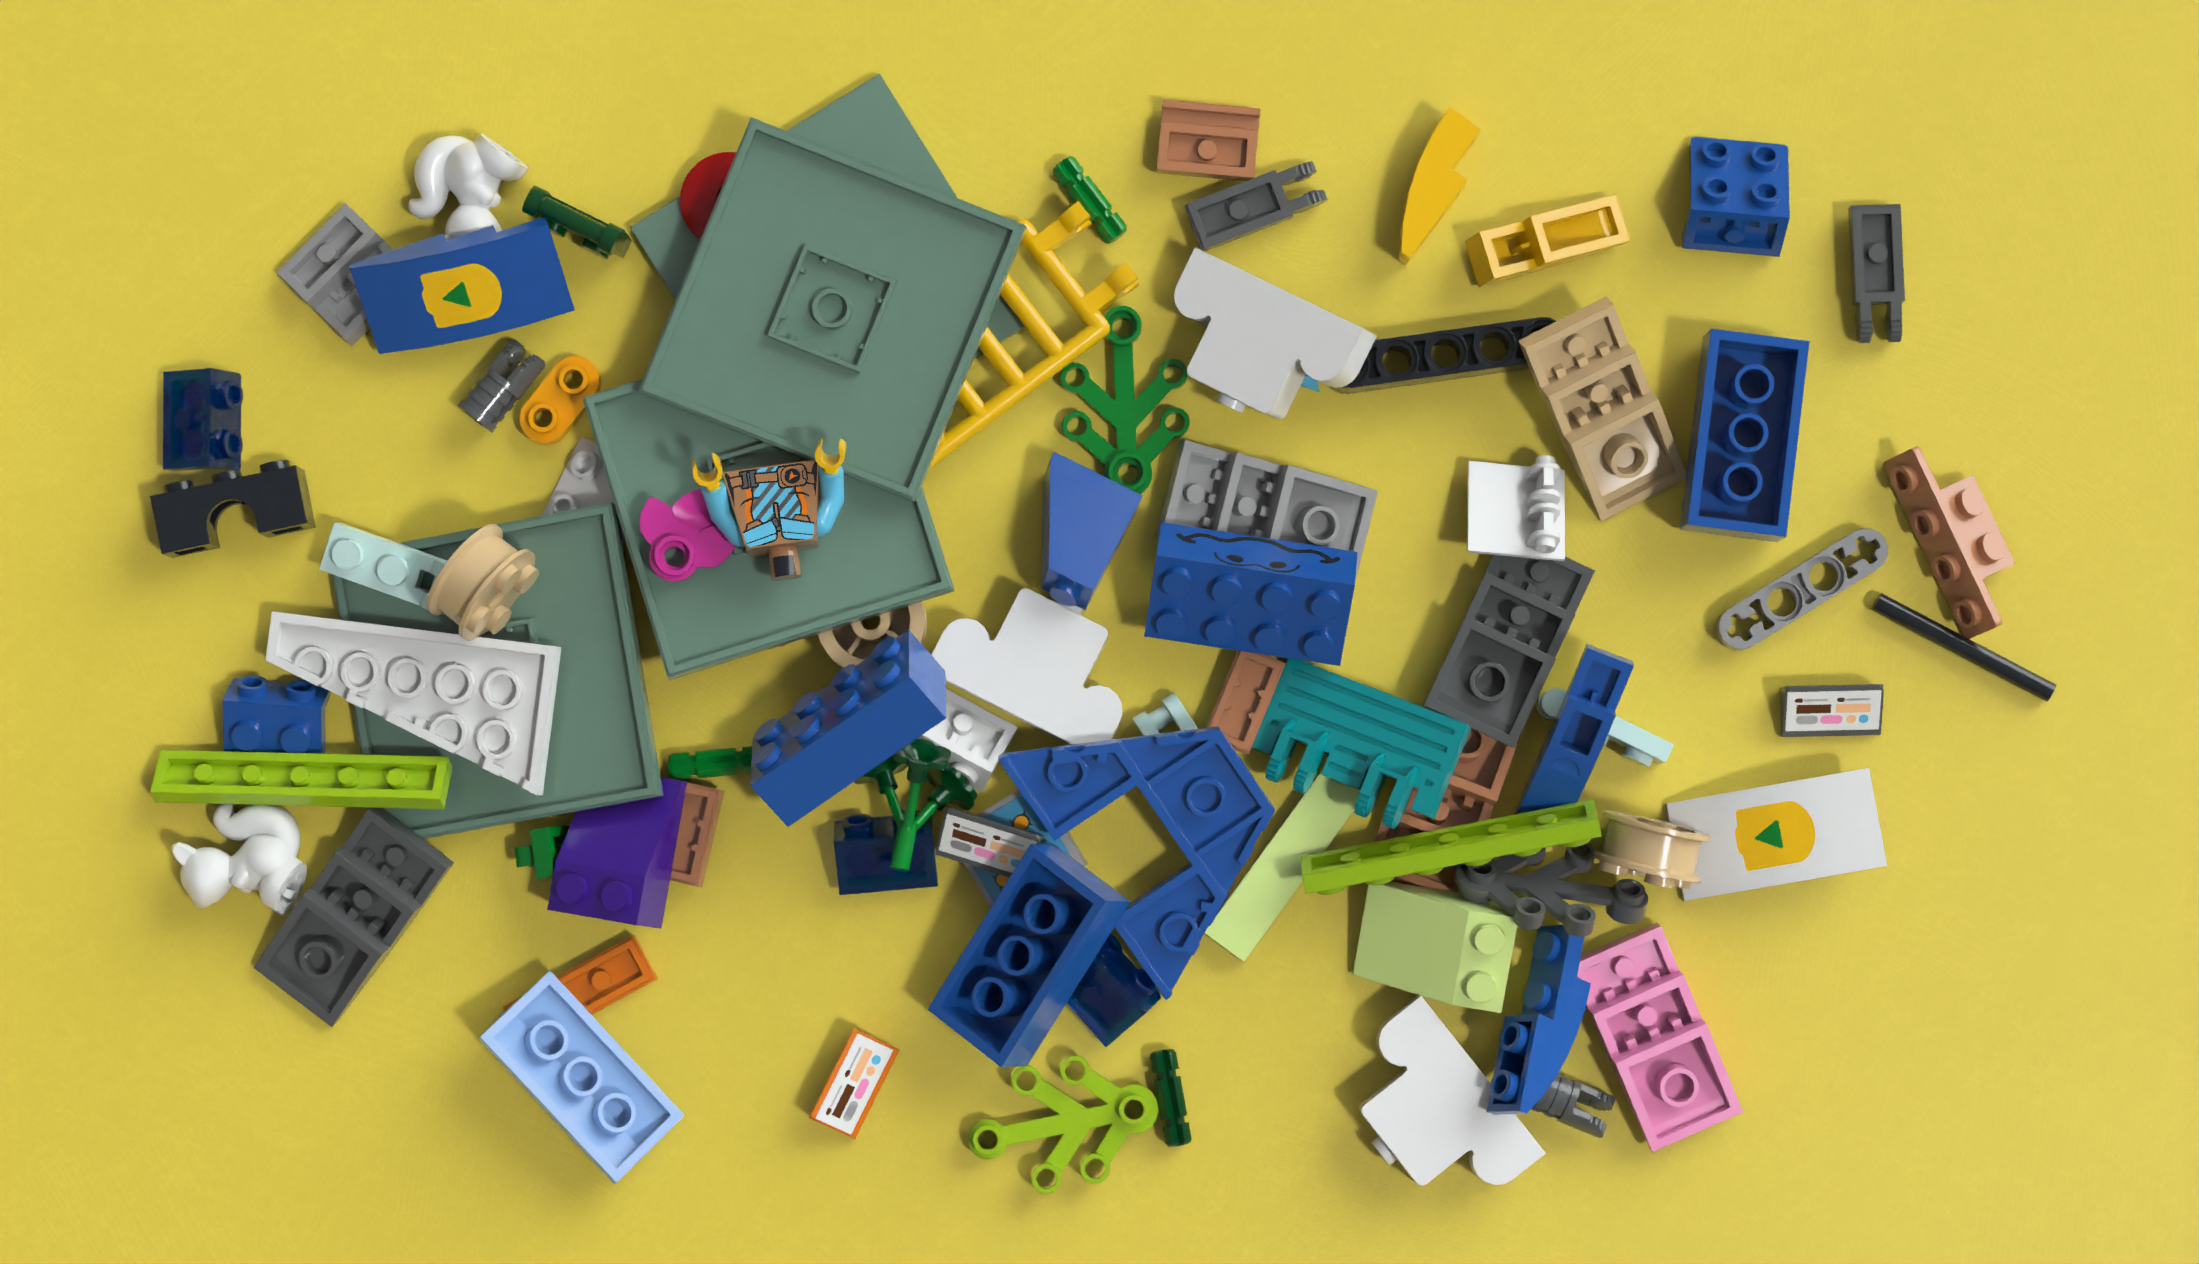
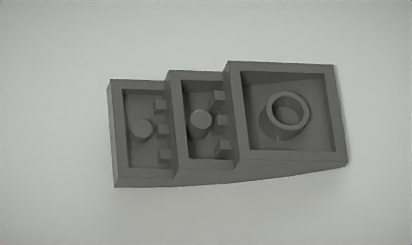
M1492 555L1423 706L1468 724L1472 729L1514 748L1556 660L1555 657L1576 615L1575 612L1595 570L1565 557L1564 561Z
M368 808L345 844L331 857L311 889L301 896L254 966V969L329 1026L333 1027L403 936L454 862L383 808Z

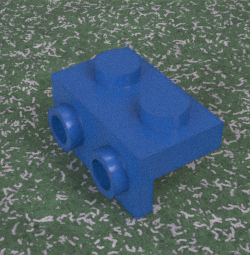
M245 676L233 679L222 700L224 751L325 754V707L330 698V691L304 679L291 682L267 681L261 676Z

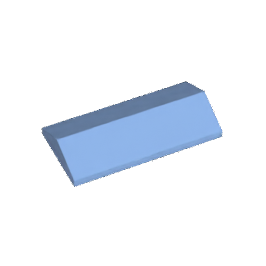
M548 971L506 1009L478 1038L613 1184H616L684 1116L678 1107L551 971Z

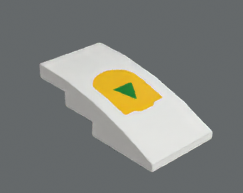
M1869 768L1665 804L1669 823L1700 831L1711 836L1709 842H1702L1695 873L1701 877L1700 883L1691 882L1690 889L1681 888L1683 901L1887 866Z

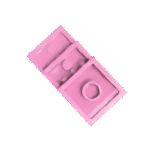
M1656 922L1581 955L1577 978L1591 983L1586 1003L1587 1011L1652 1152L1743 1113L1707 1023L1701 1018L1685 976L1679 971L1661 925Z

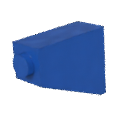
M1054 452L1043 479L1041 589L1049 592L1054 600L1063 605L1077 606L1086 610L1136 514L1143 495Z

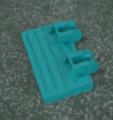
M1288 658L1252 748L1271 756L1266 768L1265 777L1270 781L1278 783L1286 772L1297 742L1307 746L1294 776L1293 783L1294 790L1306 794L1309 788H1311L1324 754H1329L1321 775L1360 790L1354 812L1356 815L1367 818L1374 809L1386 777L1395 780L1396 784L1385 807L1382 819L1384 826L1395 829L1398 823H1400L1414 788L1418 789L1411 810L1428 818L1435 819L1471 727L1463 722L1301 660Z

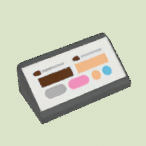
M1883 684L1784 686L1780 688L1781 737L1881 735L1884 697Z
M947 807L935 854L1010 877L1030 844L1042 845L1044 836L953 807Z

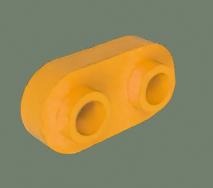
M570 356L559 361L521 409L519 421L524 434L530 440L540 445H553L560 442L586 411L583 397L600 392L601 377L597 368L589 360L579 356ZM573 372H579L583 376L581 386L576 389H570L566 385L567 376ZM543 410L550 411L552 413L550 425L538 427L535 421L537 414Z

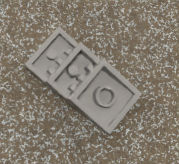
M1180 440L1155 535L1159 536L1161 522L1355 551L1358 552L1357 577L1378 491L1291 465H1279L1241 453H1229L1188 440Z

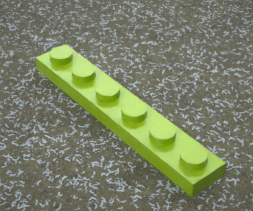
M160 750L150 792L155 802L445 809L453 767L449 757Z
M1594 799L1304 855L1301 856L1302 879L1306 894L1317 892L1322 895H1331L1344 890L1346 886L1361 883L1382 885L1392 881L1397 876L1412 873L1428 876L1440 872L1444 867L1463 863L1467 866H1480L1490 862L1494 857L1510 854L1519 857L1531 856L1540 852L1542 848L1561 844L1566 847H1578L1587 844L1592 838L1602 836Z

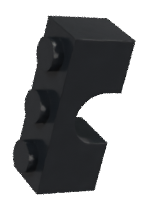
M279 460L260 465L261 473L242 476L240 470H233L212 475V483L194 487L191 480L164 485V493L150 496L161 554L175 558L220 548L217 534L218 520L225 510L239 504L248 505L252 509L256 518L258 533L268 538L316 528L305 470L296 465L290 466L289 460Z

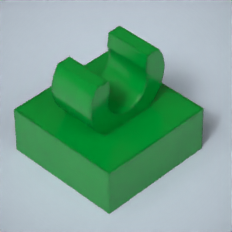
M570 826L544 827L530 830L532 845L514 848L517 868L535 866L536 879L553 878L555 862Z

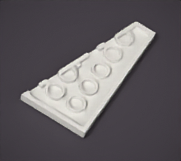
M281 612L271 613L266 661L316 686H321L345 698L346 701L360 708H365L385 718L386 721L451 753H456L482 766L483 769L522 786L523 789L535 795H543L561 647L476 637L474 640L467 641L459 634Z

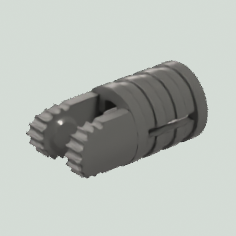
M514 339L506 345L493 363L486 369L483 377L478 379L474 388L470 389L465 399L461 400L457 405L491 433L497 428L496 425L505 418L504 415L513 408V404L523 396L546 365L544 360L534 354L533 356L529 355L528 358L525 357V360L521 361L524 358L525 348Z
M1557 1074L1545 1094L1531 1110L1544 1113L1545 1116L1550 1118H1556L1558 1122L1594 1137L1603 1138L1606 1129L1605 1122L1575 1108V1104L1579 1102L1599 1111H1609L1613 1108L1615 1097L1579 1081H1572L1566 1076Z

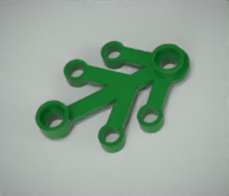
M1116 306L1110 309L1104 316L1110 325L1109 334L1105 338L1109 343L1113 344L1115 400L1090 378L1087 368L1080 363H1070L1064 367L1060 380L1064 390L1071 394L1080 395L1116 428L1117 449L1092 429L1090 418L1083 412L1075 411L1069 413L1063 420L1062 429L1068 440L1076 443L1080 442L1105 465L1104 477L1138 494H1142L1149 487L1152 480L1150 463L1173 439L1180 438L1187 433L1190 420L1188 414L1180 408L1167 409L1161 416L1160 427L1138 448L1136 428L1171 390H1177L1186 383L1188 374L1183 362L1177 359H1168L1159 367L1158 376L1135 399L1132 344L1138 340L1141 334L1142 323L1139 314L1131 307ZM1118 320H1126L1132 327L1131 332L1126 336H1118L1113 332V324ZM1169 366H1176L1182 372V378L1176 383L1166 381L1163 376L1164 370ZM1072 370L1081 371L1085 377L1083 384L1078 387L1068 385L1065 379L1068 372ZM1173 414L1181 416L1184 420L1183 428L1176 432L1170 431L1165 425L1167 417ZM1075 418L1082 419L1087 425L1086 431L1079 436L1071 434L1067 428L1068 423ZM1131 465L1135 467L1138 473L1137 478L1132 482L1122 481L1118 475L1122 466Z

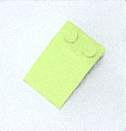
M1388 882L1382 885L1368 884L1353 975L1446 1004L1501 1013L1517 925L1513 921V917L1494 901L1474 903L1463 898L1458 892L1396 882Z

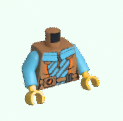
M820 438L816 446L815 460L723 472L719 456L711 453L715 468L709 473H702L697 469L695 459L692 460L693 478L702 486L701 492L712 522L732 545L745 547L749 556L768 555L771 580L785 581L801 577L798 551L819 547V537L831 531L844 504V470L841 465L844 462L847 446L843 439L839 441V454L835 456L825 454L822 450L823 438Z

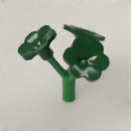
M915 739L854 781L855 784L876 783L879 793L886 796L897 826L890 868L893 870L909 872L916 832L936 810L942 811L950 803L969 811L974 806V800L977 798L976 791L966 783L964 776L954 767H948L951 751L942 746H935L930 740ZM908 767L906 778L910 781L905 813L903 814L895 793L898 785L894 774L902 772ZM927 779L935 789L927 797L928 804L915 817L920 786Z

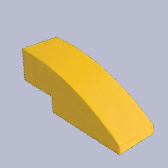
M1450 106L1434 129L1421 155L1405 200L1398 260L1405 266L1462 192L1468 181L1454 169L1476 141L1481 129Z
M1612 195L1533 215L1521 222L1481 231L1466 240L1465 245L1478 287L1481 288L1630 242V238L1617 197Z

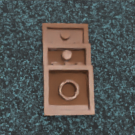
M1471 728L1435 819L1428 818L1411 810L1418 789L1414 788L1398 826L1395 829L1384 826L1381 819L1373 842L1489 820L1501 792L1520 736L1514 748ZM1458 865L1444 867L1443 870L1433 875L1420 876L1412 873L1397 876L1393 880L1402 884L1458 892V886L1455 882V872Z

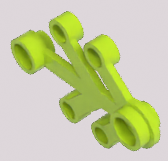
M1073 1055L1066 1058L1061 1065L1060 1074L1062 1079L1072 1086L1083 1085L1107 1103L1106 1105L1086 1108L1043 1080L1036 1068L1029 1065L1021 1066L1012 1075L1011 1082L1014 1090L1023 1096H1033L1057 1112L1058 1115L1004 1126L997 1120L983 1119L975 1123L968 1135V1144L971 1151L979 1158L994 1159L1000 1156L1008 1145L1063 1134L1046 1162L1038 1165L1031 1177L1033 1187L1038 1192L1050 1194L1060 1186L1061 1173L1090 1129L1112 1124L1096 1152L1085 1156L1080 1165L1082 1177L1089 1183L1098 1184L1108 1177L1110 1163L1128 1135L1143 1133L1155 1123L1158 1116V1103L1154 1094L1148 1088L1138 1084H1129L1119 1088L1090 1069L1088 1062L1083 1057ZM1071 1061H1079L1085 1068V1074L1079 1080H1072L1066 1075L1065 1068ZM1023 1071H1030L1036 1077V1085L1030 1090H1023L1018 1086L1017 1077ZM1138 1100L1142 1103L1144 1110L1139 1118L1131 1119L1125 1115L1124 1106L1128 1101ZM984 1130L993 1131L998 1139L996 1146L991 1149L981 1147L978 1142L979 1134ZM1099 1159L1104 1163L1105 1171L1100 1177L1093 1178L1087 1174L1085 1166L1089 1160ZM1043 1169H1050L1056 1175L1055 1184L1049 1188L1040 1186L1037 1181V1174Z

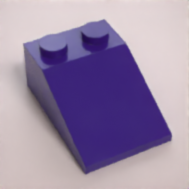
M661 778L664 796L576 812L555 862L547 910L662 929L687 782Z

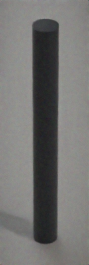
M1883 593L1878 595L1871 610L2046 702L2050 699L2056 688V684Z

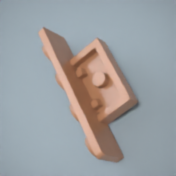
M1918 446L1885 461L1883 467L1963 636L1970 639L2002 625V619L1983 579L2014 565L2015 562L1974 475L1940 489Z

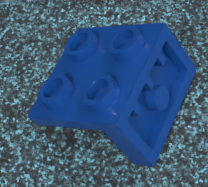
M1692 137L1689 146L1690 202L1682 231V248L1780 257L1790 219L1788 147L1782 144Z

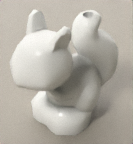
M482 133L474 142L461 136L438 137L429 142L416 159L414 180L421 196L410 199L408 204L409 211L420 219L432 218L443 209L448 193L451 191L457 198L460 206L453 211L447 220L444 236L446 241L492 225L496 232L502 231L500 224L489 211L490 207L496 208L500 204L502 197L497 192L502 180H521L529 168L504 147Z
M221 804L217 807L213 814V823L218 832L228 839L245 841L232 856L215 847L195 849L182 842L172 845V853L181 865V884L196 908H206L220 901L231 887L234 886L247 894H251L254 890L259 891L262 903L270 910L283 916L294 906L305 883L307 865L297 859L301 841L299 827L294 816L279 805H248L237 813H234L232 804Z

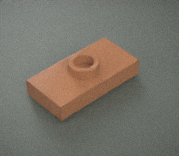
M1237 651L1206 728L1219 726L1236 751L1249 755L1286 663L1264 654Z
M687 783L670 881L696 887L703 886L725 791Z

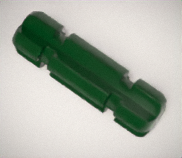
M1174 1049L1154 1051L1150 1055L1152 1072L1157 1074V1080H1154L1161 1120H1165L1166 1126H1163L1165 1143L1168 1147L1186 1145L1191 1142L1192 1138L1189 1122H1185L1184 1116L1187 1115L1181 1077L1176 1075V1069H1179L1176 1052Z

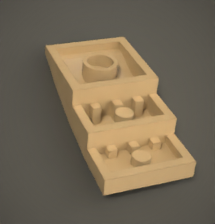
M1606 296L1518 341L1557 433L1600 521L1686 479V470L1660 402L1650 390L1636 351L1628 344L1614 304Z

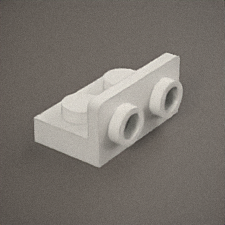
M946 688V719L918 738L930 740L935 746L949 749L951 756L948 767L957 769L964 776L966 783L978 792H983L999 762L998 756L1005 752L1018 727Z

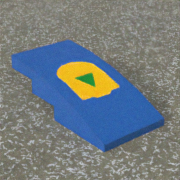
M544 217L500 232H496L492 225L447 241L442 233L348 265L379 354L428 348L474 339L526 326L575 310L552 235Z

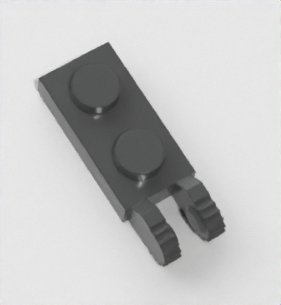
M1309 161L1278 173L1276 170L1185 204L1184 209L1200 250L1205 252L1292 219L1293 214L1304 212L1326 202L1328 199L1324 190H1313L1301 197L1288 201L1282 187L1310 178L1317 172L1314 163Z
M1900 204L1850 206L1848 208L1852 304L1856 305L1855 326L1858 343H1870L1873 334L1871 305L1887 304L1885 315L1888 342H1900L1902 337V303L1905 301Z

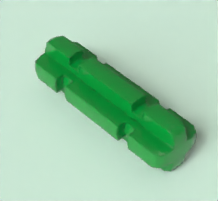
M1069 156L1063 159L1053 168L1055 178L1063 188L1066 186L1069 188L1068 195L1075 203L1079 201L1091 217L1089 220L1092 224L1096 223V231L1105 243L1110 244L1119 239L1127 231L1124 221L1117 212L1113 214L1110 211L1112 209L1111 204L1089 176L1084 177V169L1075 157Z
M752 746L742 747V751H736V748L696 751L695 755L691 756L688 752L672 753L668 758L669 775L674 780L692 779V775H697L698 778L738 775V771L743 770L745 774H751Z

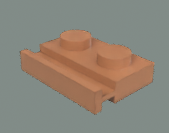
M1163 100L1156 173L1247 181L1254 178L1260 109Z

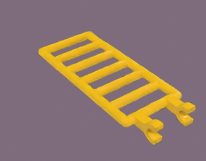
M1079 201L1068 208L1056 221L1040 233L1030 221L1020 220L1018 222L1027 227L1021 243L1087 327L1063 344L1008 274L1000 295L1046 353L1047 357L1026 373H1023L987 326L979 348L1008 386L984 403L969 382L965 380L957 400L969 416L946 433L944 432L930 468L1109 334L1110 325L1101 312L1139 286L1137 282L1138 277L1125 262L1112 272L1106 280L1086 294L1053 252L1070 238L1079 235L1092 225V222L1089 220L1091 218Z

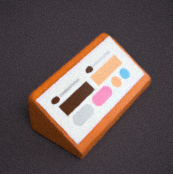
M854 1028L809 1118L855 1139L899 1049Z

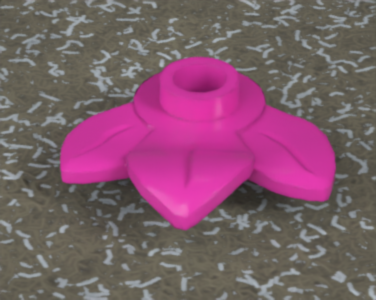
M701 488L682 496L672 508L663 501L650 497L642 509L640 531L651 546L649 553L650 565L655 574L663 580L680 582L689 578L697 568L717 567L730 556L735 548L717 526H713L714 523L710 518ZM673 548L679 549L684 555L682 564L679 566L668 565L664 558L668 550Z

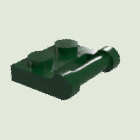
M536 185L532 187L524 201L522 212L534 218L544 217L550 232L564 238L566 232L569 231L583 238L584 241L581 246L604 259H608L609 255L613 254L624 258L632 242L624 229L612 223L607 224L553 197L548 191Z

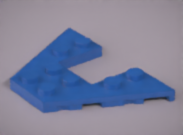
M1219 726L1000 754L998 761L1054 841L1135 786H1138L1190 863L1130 902L1115 928L1165 1000L1170 998L1180 975L1191 956H1194L1198 949L1202 936L1215 919L1228 896V890L1241 867L1246 864L1254 850V844L1261 832L1265 830L1275 812L1273 804Z

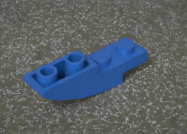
M1586 643L1551 730L1547 732L1514 814L1578 802L1616 717L1615 710L1634 667L1633 661Z
M1563 925L1541 926L1538 928L1533 945V956L1527 987L1523 996L1521 1015L1505 1016L1503 1029L1500 1033V1045L1494 1075L1490 1084V1096L1486 1111L1493 1115L1527 1114L1542 1098L1556 1078L1578 1033L1591 983L1577 978L1584 937H1577L1567 933Z

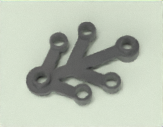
M1590 843L1578 847H1566L1564 857L1527 875L1514 874L1513 872L1525 865L1536 866L1541 864L1544 860L1546 848H1542L1540 852L1531 856L1519 857L1513 854L1501 856L1480 866L1459 864L1455 872L1458 892L1463 898L1474 903L1494 901L1513 917V921L1517 926L1527 930L1538 929L1542 926L1546 910L1563 924V928L1567 933L1577 937L1590 935L1596 917L1594 910L1583 904L1569 905L1563 899L1606 905V913L1613 920L1623 924H1635L1642 921L1648 904V895L1645 892L1644 886L1633 879L1619 880L1613 887L1563 880L1577 872L1584 873L1592 869L1594 863L1593 853L1596 850ZM1513 892L1524 893L1528 897L1519 898Z

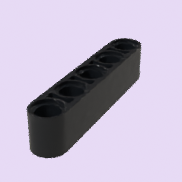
M1538 317L1375 340L1363 363L1360 376L1344 387L1330 388L1340 394H1353L1530 369L1518 341L1556 321L1547 317ZM1488 337L1499 339L1506 349L1505 357L1498 361H1491L1485 358L1480 350V342ZM1439 344L1451 346L1456 351L1457 363L1449 368L1438 366L1432 359V348ZM1390 351H1399L1407 357L1409 369L1402 374H1392L1384 368L1383 356Z

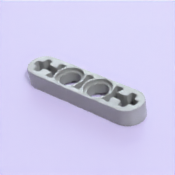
M1862 528L1837 541L1725 610L1719 616L1716 623L1718 640L1724 647L1735 651L1750 648L1879 569L1885 563L1888 556V545L1885 538L1873 529ZM1859 538L1863 544L1872 542L1876 548L1870 554L1873 562L1869 564L1865 559H1861L1848 566V570L1854 574L1853 577L1848 579L1844 565L1833 555V552L1839 550L1840 557L1843 559L1857 550L1856 539ZM1825 563L1834 570L1836 581L1830 590L1820 591L1811 584L1809 572L1815 564ZM1775 589L1787 590L1793 596L1794 608L1787 616H1777L1769 610L1767 604L1768 597ZM1756 601L1760 615L1771 627L1764 630L1761 620L1746 630L1748 636L1746 641L1740 636L1731 638L1727 632L1732 626L1730 617L1735 615L1740 621L1756 613L1749 606L1751 602Z

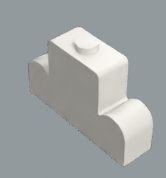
M1196 247L1182 272L1174 292L1175 305L1179 312L1187 318L1207 326L1187 367V374L1191 378L1220 391L1216 401L1243 413L1246 405L1273 418L1283 419L1306 374L1326 386L1338 388L1348 385L1359 374L1377 335Z
M1023 588L1019 591L994 640H990L985 627L978 621L969 618L957 619L950 623L943 631L931 654L945 670L947 683L1069 745L1112 740L1120 724L1123 710L1122 702L1118 695L1110 688L1101 685L1090 686L1088 689L1084 688L1107 642L1108 631L1105 627L1081 616L1083 609L1077 606H1066L1030 589Z
M1417 995L1379 1027L1376 1035V1047L1380 1055L1391 1064L1403 1066V1070L1363 1101L1359 1106V1112L1378 1135L1371 1143L1389 1166L1398 1160L1418 1185H1426L1462 1155L1470 1151L1468 1159L1473 1173L1484 1182L1501 1185L1516 1178L1546 1154L1515 1114L1493 1115L1486 1112L1491 1083L1422 996Z

